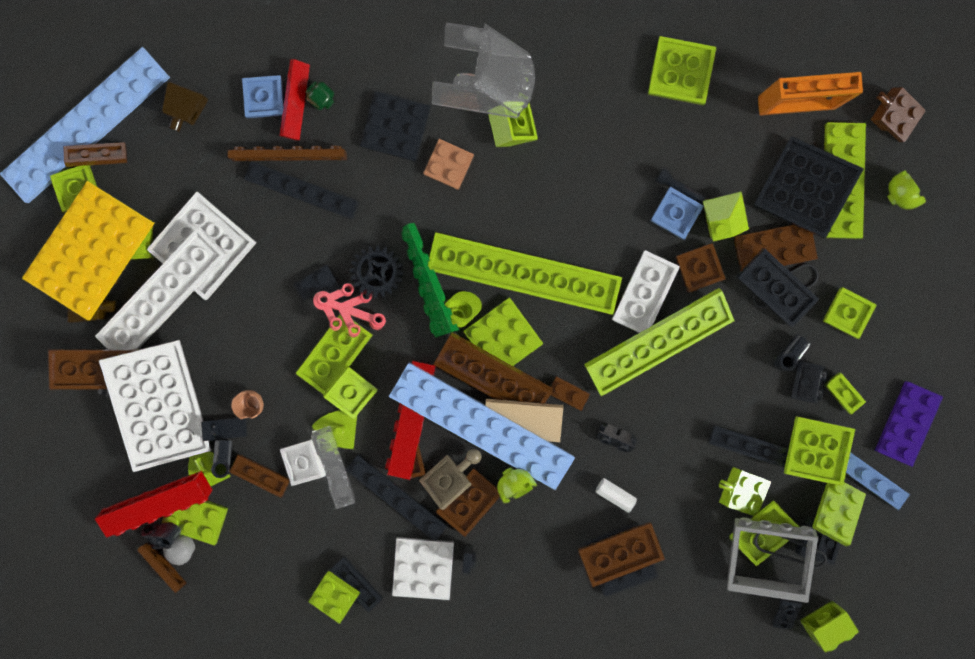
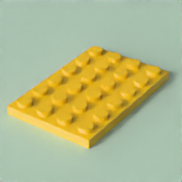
M87 181L22 279L86 320H91L154 225V222Z

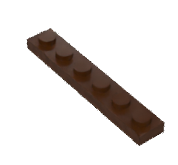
M275 146L272 147V150H265V147H253V150H246L245 147H234V150H228V158L232 161L347 160V152L341 146H330V149H322L321 146H312L311 149H303L301 146L284 149V147Z

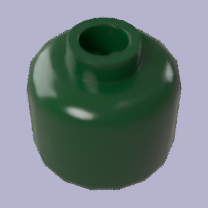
M315 81L305 92L307 94L306 100L317 110H322L323 108L328 110L335 102L332 99L334 91L323 81L318 83Z

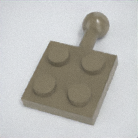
M470 449L466 454V459L458 466L449 455H446L419 480L440 509L444 510L472 485L463 474V471L471 464L479 463L481 453L477 449Z

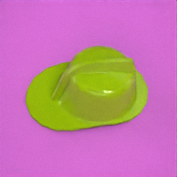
M466 291L456 293L445 304L451 309L452 324H457L458 327L466 326L482 308L480 299L475 294Z

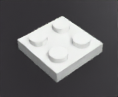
M314 439L280 449L291 486L326 476Z

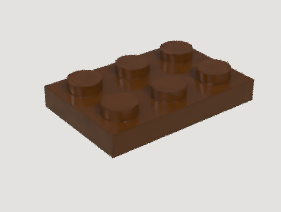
M475 468L466 476L472 485L444 510L438 508L436 511L464 537L500 497L497 487Z

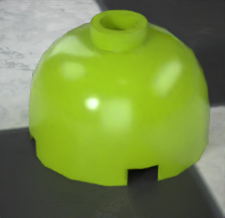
M906 170L892 178L888 187L890 195L887 198L893 206L897 204L901 209L909 210L926 203L924 196L919 194L920 189L912 177L906 173Z
M511 467L503 472L504 476L500 478L497 489L502 502L508 503L510 502V497L513 496V498L517 499L533 489L532 486H537V484L526 470H514Z

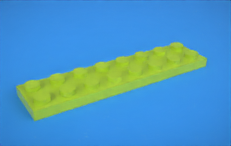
M719 288L584 364L601 396L605 395L732 323L734 319L723 291Z

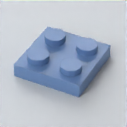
M281 75L242 78L246 118L282 116L284 94Z
M670 187L650 221L684 240L701 212L703 205Z

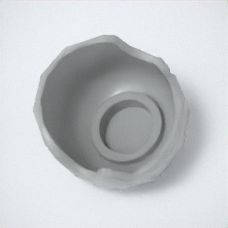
M180 534L171 548H163L164 557L171 564L183 565L190 560L195 550V544L192 538Z

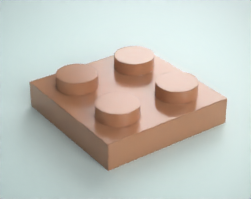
M439 139L423 174L459 190L474 154Z

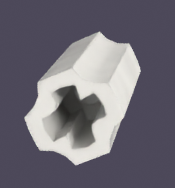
M605 478L600 481L595 491L628 513L637 501L636 497Z

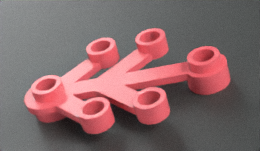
M349 283L345 284L342 289L330 294L320 291L313 298L314 306L324 311L330 322L329 326L334 331L341 328L342 321L335 317L332 309L339 311L351 337H357L361 331L360 327L354 324L351 316L368 321L370 327L375 330H379L385 325L386 319L382 314H370L353 308L361 303L370 302L372 293L369 299L363 298V294L367 293V291H364L359 296L343 303L334 301L340 297L352 295L354 287ZM344 288H350L351 292H346ZM320 298H325L327 302H321ZM375 318H380L381 323L376 322ZM332 322H338L339 326L335 327ZM355 328L357 333H352L351 329Z

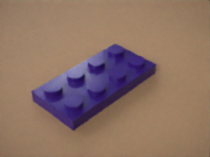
M905 381L875 451L913 467L943 397Z

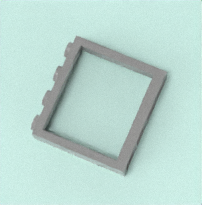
M735 518L727 578L728 591L808 603L818 541L816 529L808 526L794 527L787 523L772 524L766 520L758 522L752 521L749 518ZM740 531L808 540L801 585L736 576L735 569Z

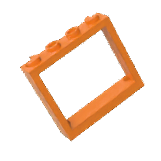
M861 72L779 78L758 96L759 115L836 110L863 93ZM783 83H787L788 89L783 88Z

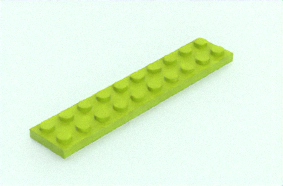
M436 232L429 257L430 261L428 262L430 270L434 269L436 273L611 315L614 313L622 277Z

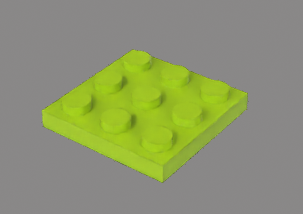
M660 36L658 38L648 95L705 105L716 47Z
M510 298L464 331L474 345L512 366L543 344Z
M796 416L784 473L843 486L855 429Z

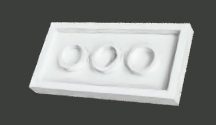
M644 250L612 320L639 333L651 327L680 266Z

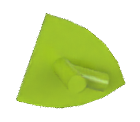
M339 410L328 413L312 425L316 433L326 442L337 447L354 449L357 416L353 420L343 411Z
M211 451L189 457V475L202 471L210 486L230 477V474H228L224 478H216L212 474L211 468L214 453ZM224 464L217 465V473L225 474L226 467Z

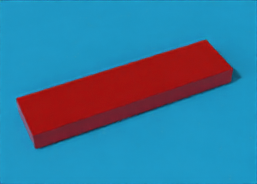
M291 59L289 64L280 136L292 140H300L310 64Z

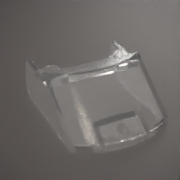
M446 22L444 46L479 52L475 75L468 73L457 74L453 84L433 81L432 104L518 118L523 109L528 106L534 89L535 70L529 53L486 23L484 28Z

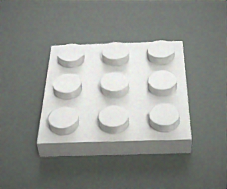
M397 537L392 596L450 600L454 541Z

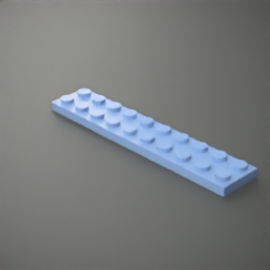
M140 48L4 169L0 175L25 203H30L52 183L50 175L69 168L64 164L63 146L96 144L164 84L170 76L145 48Z
M408 362L389 394L390 398L513 467L526 470L533 478L556 490L575 459L572 454Z

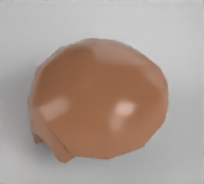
M253 390L240 392L232 399L231 403L233 413L240 419H253L263 411L264 406L261 395Z

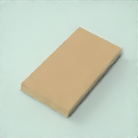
M486 399V406L547 441L560 442L563 405Z

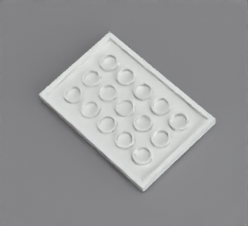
M180 340L99 360L133 472L211 451L210 442L203 441L201 422L204 421Z

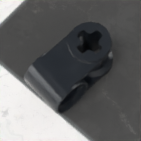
M171 522L152 523L142 530L141 535L143 538H147L152 549H169L180 535L181 529L178 525Z

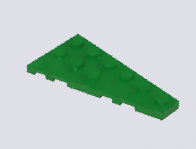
M415 223L407 224L403 227L402 237L407 242L409 248L407 253L414 265V277L418 278L420 285L418 287L419 294L425 302L424 311L427 316L429 315L431 322L429 323L430 331L435 337L459 330L457 324L453 325L451 321V309L444 305L445 295L434 269L430 270L428 266L429 256L422 252L423 242Z

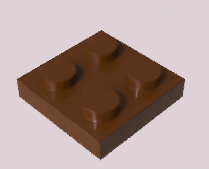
M713 243L675 257L678 266H680L679 269L688 293L726 279Z

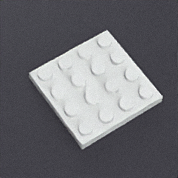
M196 192L147 250L160 262L164 263L194 230L200 227L227 254L226 258L194 290L204 300H208L257 242L204 196Z

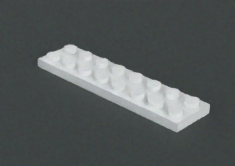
M197 227L95 337L107 349H139L226 258L227 254L200 227Z

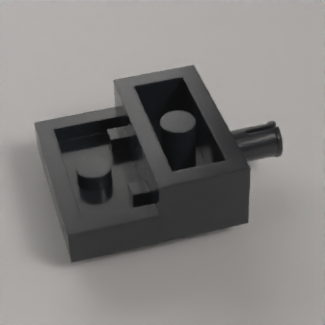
M806 516L803 526L812 528L815 519ZM816 530L818 536L816 549L826 554V563L834 565L841 543ZM798 539L799 542L807 545L808 540ZM797 544L795 553L805 558L807 548ZM816 552L815 561L823 562V555Z

